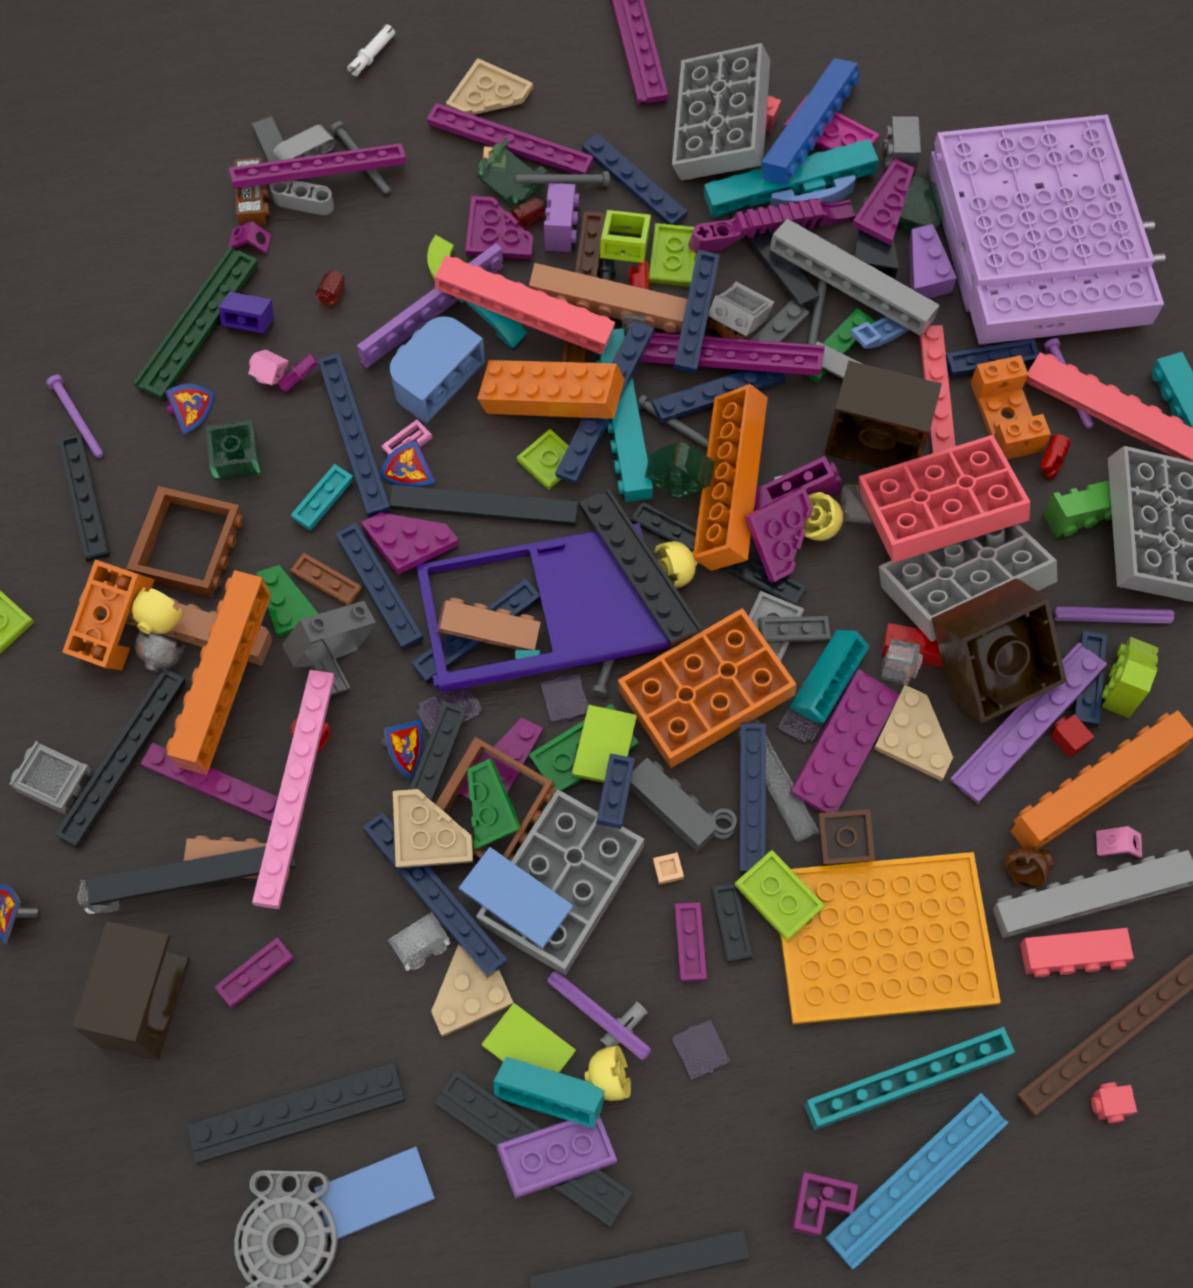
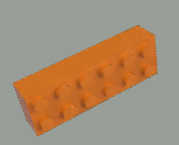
M489 360L478 395V401L487 414L614 419L624 377L617 364Z

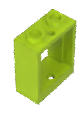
M607 210L601 237L600 258L644 263L651 215ZM610 231L640 234L641 238L616 236L609 234Z

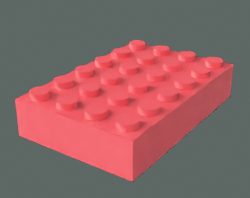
M993 435L859 476L860 496L893 563L1017 525L1030 519V500Z

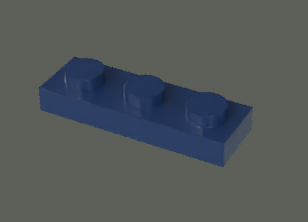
M610 753L596 824L621 829L635 758Z

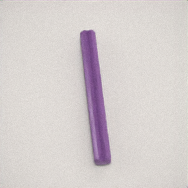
M1055 607L1054 620L1172 623L1174 621V611L1171 609Z
M554 971L549 976L547 981L551 986L638 1058L644 1060L651 1052L649 1046L559 972Z

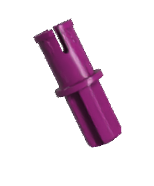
M309 353L296 366H292V370L278 382L279 387L283 391H288L300 379L305 380V376L320 363Z

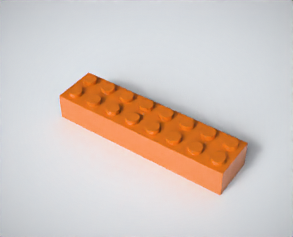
M751 384L717 396L714 399L693 553L694 560L711 571L748 560L751 533L744 516L754 512L768 399L767 396Z
M235 570L232 578L229 577L226 582V594L224 599L220 600L218 604L216 621L209 628L210 638L207 645H204L201 650V662L199 668H196L193 672L191 690L187 691L184 696V709L182 714H179L176 718L174 736L169 739L166 746L168 757L179 768L204 775L208 774L272 595L262 577Z
M1179 711L1172 715H1169L1168 712L1155 721L1156 724L1151 728L1146 726L1136 734L1137 737L1132 741L1127 739L1117 747L1118 750L1113 754L1107 752L1098 759L1096 765L1093 767L1088 765L1078 773L1079 776L1074 780L1069 778L1064 781L1054 794L1050 791L1039 799V803L1034 807L1029 805L1019 813L1020 816L1013 821L1015 825L1010 832L1022 847L1038 850L1183 751L1193 740L1192 726Z

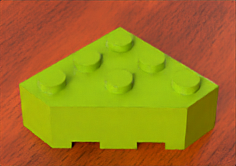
M1130 637L1126 644H1120L1116 654L1118 659L1116 664L1112 665L1108 675L1110 677L1109 683L1105 685L1102 691V698L1104 699L1102 708L1126 718L1131 717L1151 689L1157 672L1158 647Z

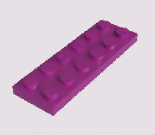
M858 669L854 673L789 793L821 813L837 812L900 695Z

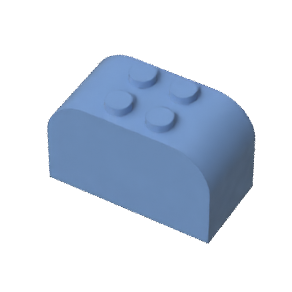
M451 317L434 318L421 329L416 330L411 340L398 349L390 364L392 384L397 402L427 424L485 363L483 338Z

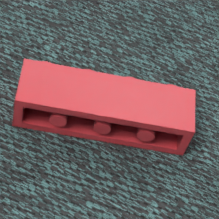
M1127 928L1025 938L1020 943L1025 974H1034V977H1045L1050 975V972L1059 971L1060 975L1075 973V969L1095 972L1101 970V967L1110 966L1112 970L1127 967L1126 964L1134 959Z

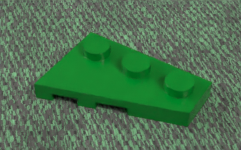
M280 565L256 572L257 576L263 578L272 594L267 607L278 638L290 634L301 619L318 614Z
M493 759L485 760L467 769L469 795L473 811L471 819L475 835L473 844L474 850H478L522 828Z

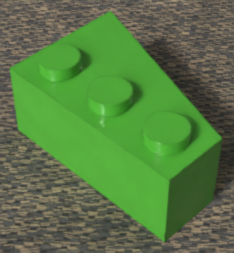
M1109 480L1087 485V490L1078 492L1077 488L1070 489V494L1063 496L1059 492L1053 493L1043 516L1055 538L1062 535L1067 537L1074 534L1080 528H1091L1098 521L1112 519Z

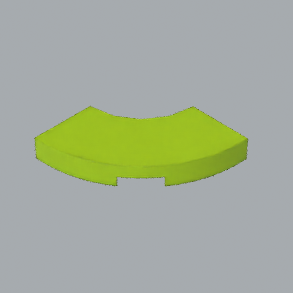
M437 235L432 239L427 255L430 274L434 281L445 255L451 257L454 251V245Z

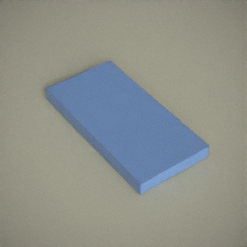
M489 847L459 886L461 892L541 949L546 946L573 909L572 904L491 847Z
M417 1147L330 1181L329 1191L320 1198L333 1215L337 1228V1240L435 1200ZM323 1185L314 1188L315 1192L321 1191ZM322 1211L327 1227H330L328 1217L326 1216L325 1212Z

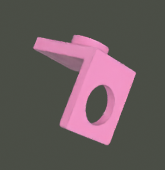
M1128 826L1096 831L1097 855L1107 856L1128 852L1137 858H1142L1141 833ZM1133 837H1134L1135 842H1136V849H1135L1134 844H1133Z

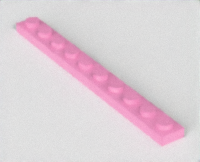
M309 671L252 901L254 906L280 908L335 680L334 673Z

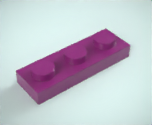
M701 903L675 904L680 982L706 981Z
M277 937L218 983L215 988L232 1009L294 960V957Z

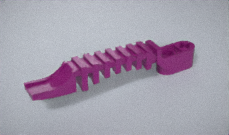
M812 198L808 202L800 200L797 204L789 202L785 206L784 204H778L777 207L772 205L768 206L767 209L760 207L756 211L748 209L745 214L742 211L737 212L731 220L696 225L689 239L688 246L695 253L698 250L706 252L720 251L745 235H748V238H753L757 229L759 234H764L767 227H769L770 232L775 231L777 226L779 225L780 227L786 219L796 224L798 223L803 228L807 224L809 230L814 228L818 218H821L818 222V226L821 227L855 219L856 213L852 209L850 199L828 203L822 201L821 198L818 200Z

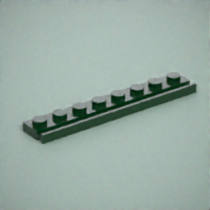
M229 247L133 382L136 388H141L144 392L161 400L165 399L167 396L165 391L174 386L221 319L219 306L228 293H239L259 265L256 258L239 250L237 252L232 247Z

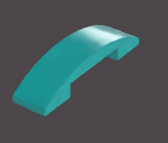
M457 298L461 303H463V302L465 301V300H462V299ZM465 301L497 331L496 335L511 349L527 334L520 322Z

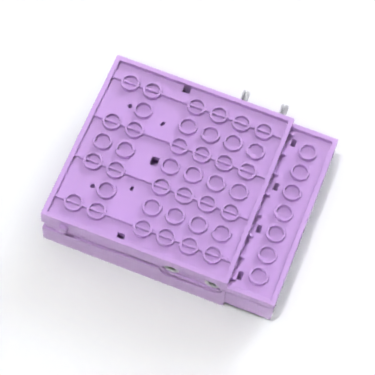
M1108 115L937 133L934 142L935 152L930 154L927 169L966 312L970 311L979 344L1150 325L1154 323L1164 303L1152 265L1154 262L1165 261V254H1152L1145 230L1154 229L1155 223L1154 221L1142 222Z

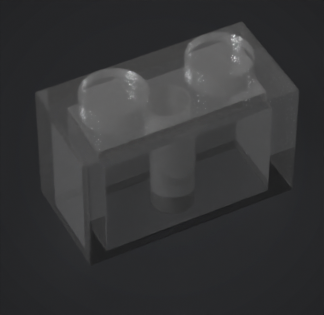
M891 639L884 656L880 679L909 685L911 678H916L918 669L921 667L923 654H919L920 645Z
M433 912L388 939L391 948L406 971L411 968L412 970L420 968L425 964L426 958L433 954L437 956L443 953L448 948L447 945L450 944L449 937Z

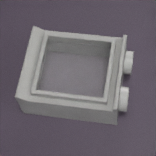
M735 282L732 287L719 296H715L708 316L748 336L767 321L774 301Z
M36 741L33 747L26 751L20 768L13 772L10 785L16 792L67 815L69 809L65 805L71 795L76 797L80 795L82 791L79 785L80 780L84 774L92 777L93 772L88 765L80 763Z

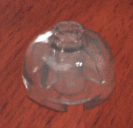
M139 630L135 641V652L138 658L145 662L144 667L157 672L159 668L168 669L175 666L186 649L184 644H181L180 648L177 647L176 641L171 638L154 633L146 635L141 630Z

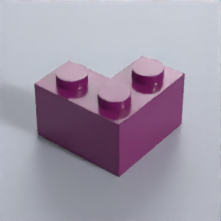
M804 1172L800 1176L791 1231L818 1237L822 1232L825 1210L847 1216L851 1215L854 1211L858 1185Z

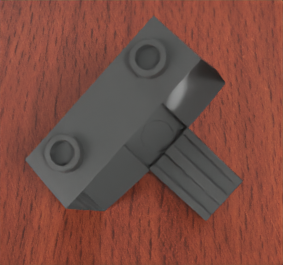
M361 601L301 619L282 646L293 667L310 666L314 671L334 673L335 680L331 696L351 688L336 658L358 650L376 621L365 601Z

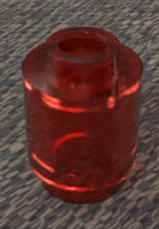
M534 196L516 205L515 209L512 210V216L519 222L520 226H526L544 217L546 208L543 201Z
M330 270L324 275L316 290V295L322 303H336L345 285L344 276L335 270Z

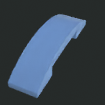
M855 175L835 179L832 188L794 196L792 189L771 194L770 206L777 207L778 204H784L785 206L789 202L797 204L800 200L808 202L812 198L814 200L821 198L822 201L828 203L843 201L854 190Z
M884 317L872 324L867 321L851 329L850 333L864 348H874L900 337L908 332L909 329L888 317Z

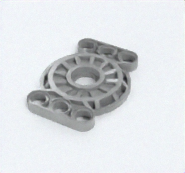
M258 1171L251 1177L250 1189L259 1198L253 1201L243 1213L234 1239L235 1257L238 1267L245 1279L250 1283L245 1288H314L313 1286L328 1272L335 1258L338 1242L337 1228L333 1215L326 1204L320 1200L329 1191L330 1183L327 1176L319 1172ZM267 1176L270 1180V1186L266 1191L260 1192L257 1189V1181L260 1177ZM292 1176L296 1180V1188L292 1192H286L283 1188V1182L287 1177ZM315 1177H320L323 1181V1187L318 1193H313L309 1187L310 1181ZM316 1202L318 1206L313 1207L311 1204ZM254 1210V1213L249 1217V1219H248L246 1225H244L245 1222H246V1220H247V1218H248V1216H249V1215L251 1214V1212ZM322 1211L328 1217L330 1227H326L325 1221L320 1214ZM289 1227L296 1231L299 1242L293 1253L284 1256L276 1252L273 1241L279 1230ZM242 1231H243V1236H242V1249H241V1248H240V1239H241V1235H242ZM331 1233V1234H332L331 1249H330V1252H327L328 1234ZM242 1256H244L245 1263L250 1269L249 1271L244 1266ZM324 1257L328 1258L324 1268L317 1274L316 1270L322 1264ZM309 1277L313 1279V1280H312L311 1282H309V1283H307V1282L305 1281V1280L308 1279Z

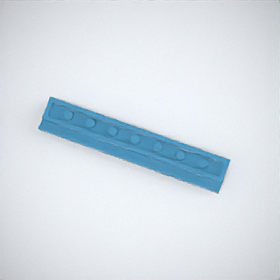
M980 1093L825 1238L826 1241L853 1270L1004 1128L1008 1121L1004 1120L997 1109Z

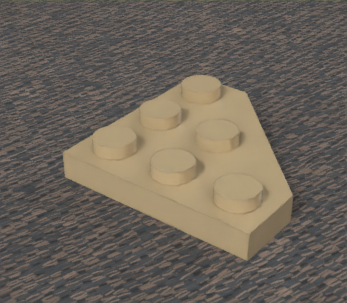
M477 58L447 100L446 106L475 115L522 104L532 91L533 83Z
M904 685L874 750L942 781L953 759L952 753L928 696Z
M419 789L393 791L395 859L397 868L474 862L472 836L436 806Z
M458 944L431 1012L441 1036L444 1037L510 1007L513 1004V1000L500 971L498 970L489 978H486Z

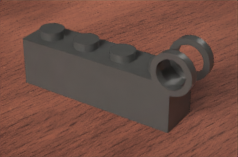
M646 758L632 771L629 789L697 853L713 837L719 840H726L734 834L737 818L731 810L723 808L715 811L714 814L710 811L706 813L700 807V802L693 795L690 794L688 796L675 778L670 779L663 773L664 769L656 761L651 762ZM718 820H726L730 823L731 827L721 829L716 825V822Z

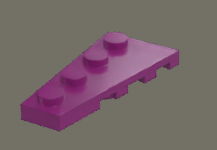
M895 158L853 220L852 226L891 245L914 167Z
M520 718L494 748L525 765L529 758L528 754L532 753L543 733V728L524 718ZM488 753L479 763L493 759L507 795H509L521 772ZM467 780L458 796L472 802L470 800L469 783Z

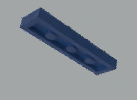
M1029 339L947 353L946 362L951 377L973 374L978 364L1020 355L1024 365L1033 364L1039 352L1035 340Z
M1083 631L1080 638L1082 647L1086 650L1089 649L1105 662L1107 635ZM1104 670L1075 700L1074 714L1084 725L1098 727L1100 724Z

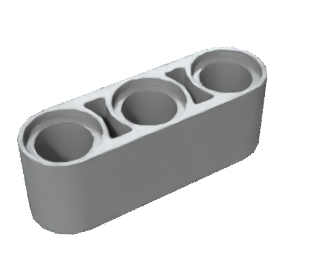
M316 125L279 143L273 150V156L279 161L327 154L334 148L336 140L321 125Z
M295 180L270 183L272 198L276 206L318 215H328L334 210L332 193L328 187Z

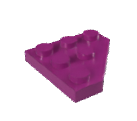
M471 196L465 249L466 256H479L497 243L502 248L503 258L532 260L533 235L529 231H525L508 211L503 210L494 197Z
M799 487L744 516L769 582H776L794 570L796 564L794 558L797 549L801 548L806 532L804 530L806 520L810 518L813 510L805 487Z
M379 513L361 522L363 531L397 575L459 545V539L447 524L387 513Z

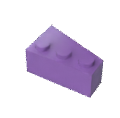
M549 183L546 221H544L545 251L571 252L572 243L576 244L577 230H573V225L578 224V212H574V208L579 207V194L575 193V184Z
M930 224L912 229L908 242L910 288L928 299L952 293L957 277L934 225Z

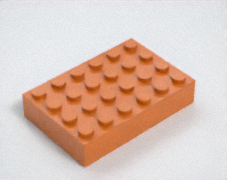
M743 608L618 680L619 692L632 712L637 715L638 721L670 769L741 728V723L748 724L795 696L797 685Z

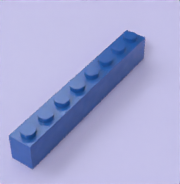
M837 58L832 60L762 160V179L787 185L790 179L795 177L797 169L805 162L807 154L810 150L814 149L818 138L823 136L825 128L828 124H831L835 113L840 111L842 103L850 96L852 88L857 86L860 79L858 63Z

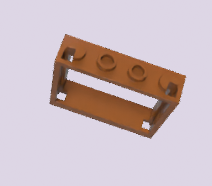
M158 486L126 569L155 579L153 584L213 598L215 590L221 585L220 576L222 571L226 570L228 566L230 549L235 547L237 530L243 525L242 519L244 515H242L239 505ZM170 503L227 516L204 580L146 567Z
M475 737L435 805L448 814L468 780L467 769L477 765L484 751L542 784L541 792L521 824L522 829L517 831L503 855L506 859L512 861L517 850L528 836L531 826L536 823L543 811L541 809L545 802L548 803L554 795L556 784ZM473 844V854L482 858L486 851L481 848L474 850Z

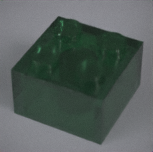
M253 420L206 426L209 467L214 480L261 474L258 438Z
M678 441L650 453L645 478L651 480L656 486L666 489L673 496L683 497L711 485L715 461L683 441Z

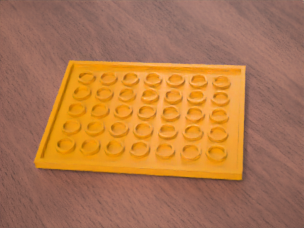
M974 852L791 869L825 905L790 940L786 941L780 934L792 1025L994 1006L1001 1003Z

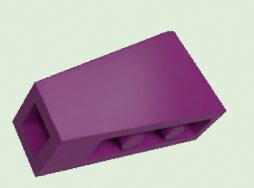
M823 456L756 488L755 509L757 510L799 487H805L808 496L817 492L829 496L840 493L841 490L838 484L842 483L834 462L828 463L826 456Z

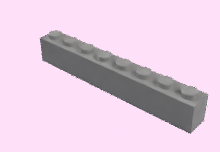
M786 219L773 234L770 246L771 251L914 333L922 336L934 321L939 304L789 219Z
M1178 849L1165 853L1164 857L1158 859L1155 856H1150L1142 859L1140 864L1132 866V863L1129 862L1119 865L1115 871L1108 872V869H1103L1093 873V877L1085 879L1084 876H1078L1070 879V883L1061 885L1060 882L1052 883L1045 887L1046 890L1039 892L1036 889L1027 890L1021 893V897L1014 899L1012 895L1002 897L997 900L998 903L992 909L1002 939L1192 886L1193 860L1189 850L1179 852Z

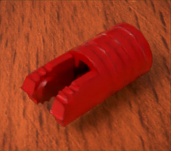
M644 260V263L639 262L638 269L635 266H629V285L649 290L647 261Z
M1055 434L1051 436L1040 463L1041 469L1045 470L1046 478L1050 480L1057 476L1071 445V441L1063 435Z

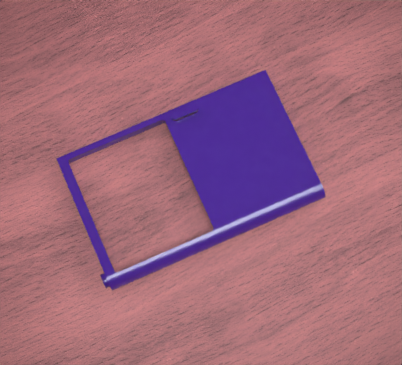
M633 524L643 539L640 524ZM595 531L417 565L437 674L432 675L435 689L440 688L441 693L671 648ZM531 555L552 652L448 672L445 666L440 634L437 632L438 624L428 574Z

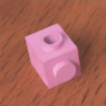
M265 349L252 355L248 374L256 377V380L260 383L273 385L284 377L289 361Z

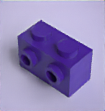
M229 292L219 306L222 326L264 333L274 319L272 299Z

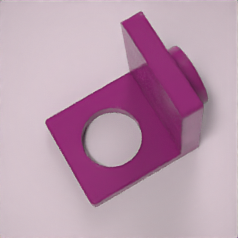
M250 221L232 230L228 248L232 247L235 249L250 243L265 254L268 251L271 234ZM257 233L263 236V245L259 244L256 240Z

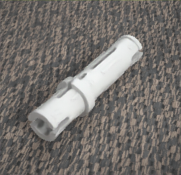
M385 25L366 48L361 49L357 53L358 56L348 65L349 72L356 67L351 73L352 75L358 76L366 65H370L374 61L373 58L386 43L395 36L394 29L387 34L391 29L390 25Z

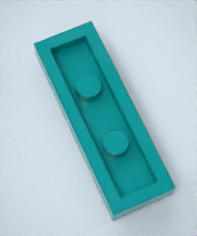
M334 464L293 511L291 518L311 531L354 481L353 476Z

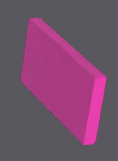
M804 100L797 107V109L794 111V113L791 115L788 121L784 124V129L786 128L790 120L793 118L799 107L802 105ZM836 112L831 124L827 125L823 136L818 138L815 146L828 151L835 147H843L870 139L874 146L880 134Z

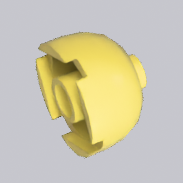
M821 492L810 494L808 497L813 510L810 518L806 520L804 536L816 541L828 540L841 529L843 511L840 504L831 496Z
M676 541L666 542L655 547L654 554L658 553L659 557L657 561L675 588L687 585L692 580L698 564L694 560V552H691L683 543Z
M142 588L132 604V614L134 620L138 623V629L146 634H165L171 631L183 617L181 608L177 611L173 607L175 602L165 594L155 589H150L146 592V588Z
M610 1046L599 1050L592 1056L589 1062V1071L585 1072V1080L587 1082L593 1083L596 1087L604 1090V1100H623L624 1098H629L631 1094L630 1077L626 1079L624 1069L628 1068L619 1046Z

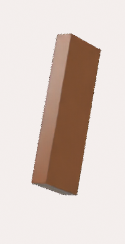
M304 552L290 570L293 576L345 606L353 604L363 591L361 585Z

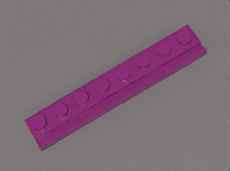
M611 0L637 104L640 105L641 102L645 101L652 103L668 100V92L644 0Z
M654 333L640 362L674 364L680 335ZM703 336L698 366L821 376L825 346Z

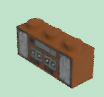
M261 158L235 160V167L262 163ZM268 185L236 188V214L240 226L250 221L258 226L266 225V216H270L269 203L265 200V198H269Z

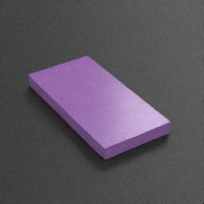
M600 1116L594 1129L571 1121H565L497 1145V1151L515 1199L617 1162Z

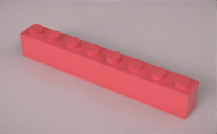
M445 255L435 276V289L601 355L604 354L613 334L615 322L606 316L596 315L589 312L586 308L576 307L563 299L553 298L543 291L533 290L520 282L515 283L505 279L500 274L490 273L479 266H472L456 257L452 258Z
M1039 353L1028 371L1027 384L1088 413L1090 416L1172 457L1193 462V426L1191 428L1183 424V421L1176 416L1169 417L1163 414L1156 406H1147L1141 403V400L1136 396H1127L1121 393L1114 385L1108 384L1107 386L1099 382L1100 380L1091 374L1085 375L1079 372V369L1071 364L1065 365L1059 362L1051 354L1044 355Z

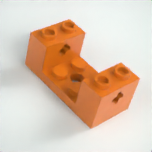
M1021 355L978 364L970 383L989 436H994L1006 459L1043 452L1051 435L1044 415L1033 416L1023 392V386L1028 373ZM1004 411L1010 412L1013 418L1006 419L1001 413Z
M95 560L62 652L104 668L122 671L130 648L118 643L133 600L142 588H146L145 591L148 592L152 588L155 579ZM104 607L107 615L105 619L100 621L98 619V611Z

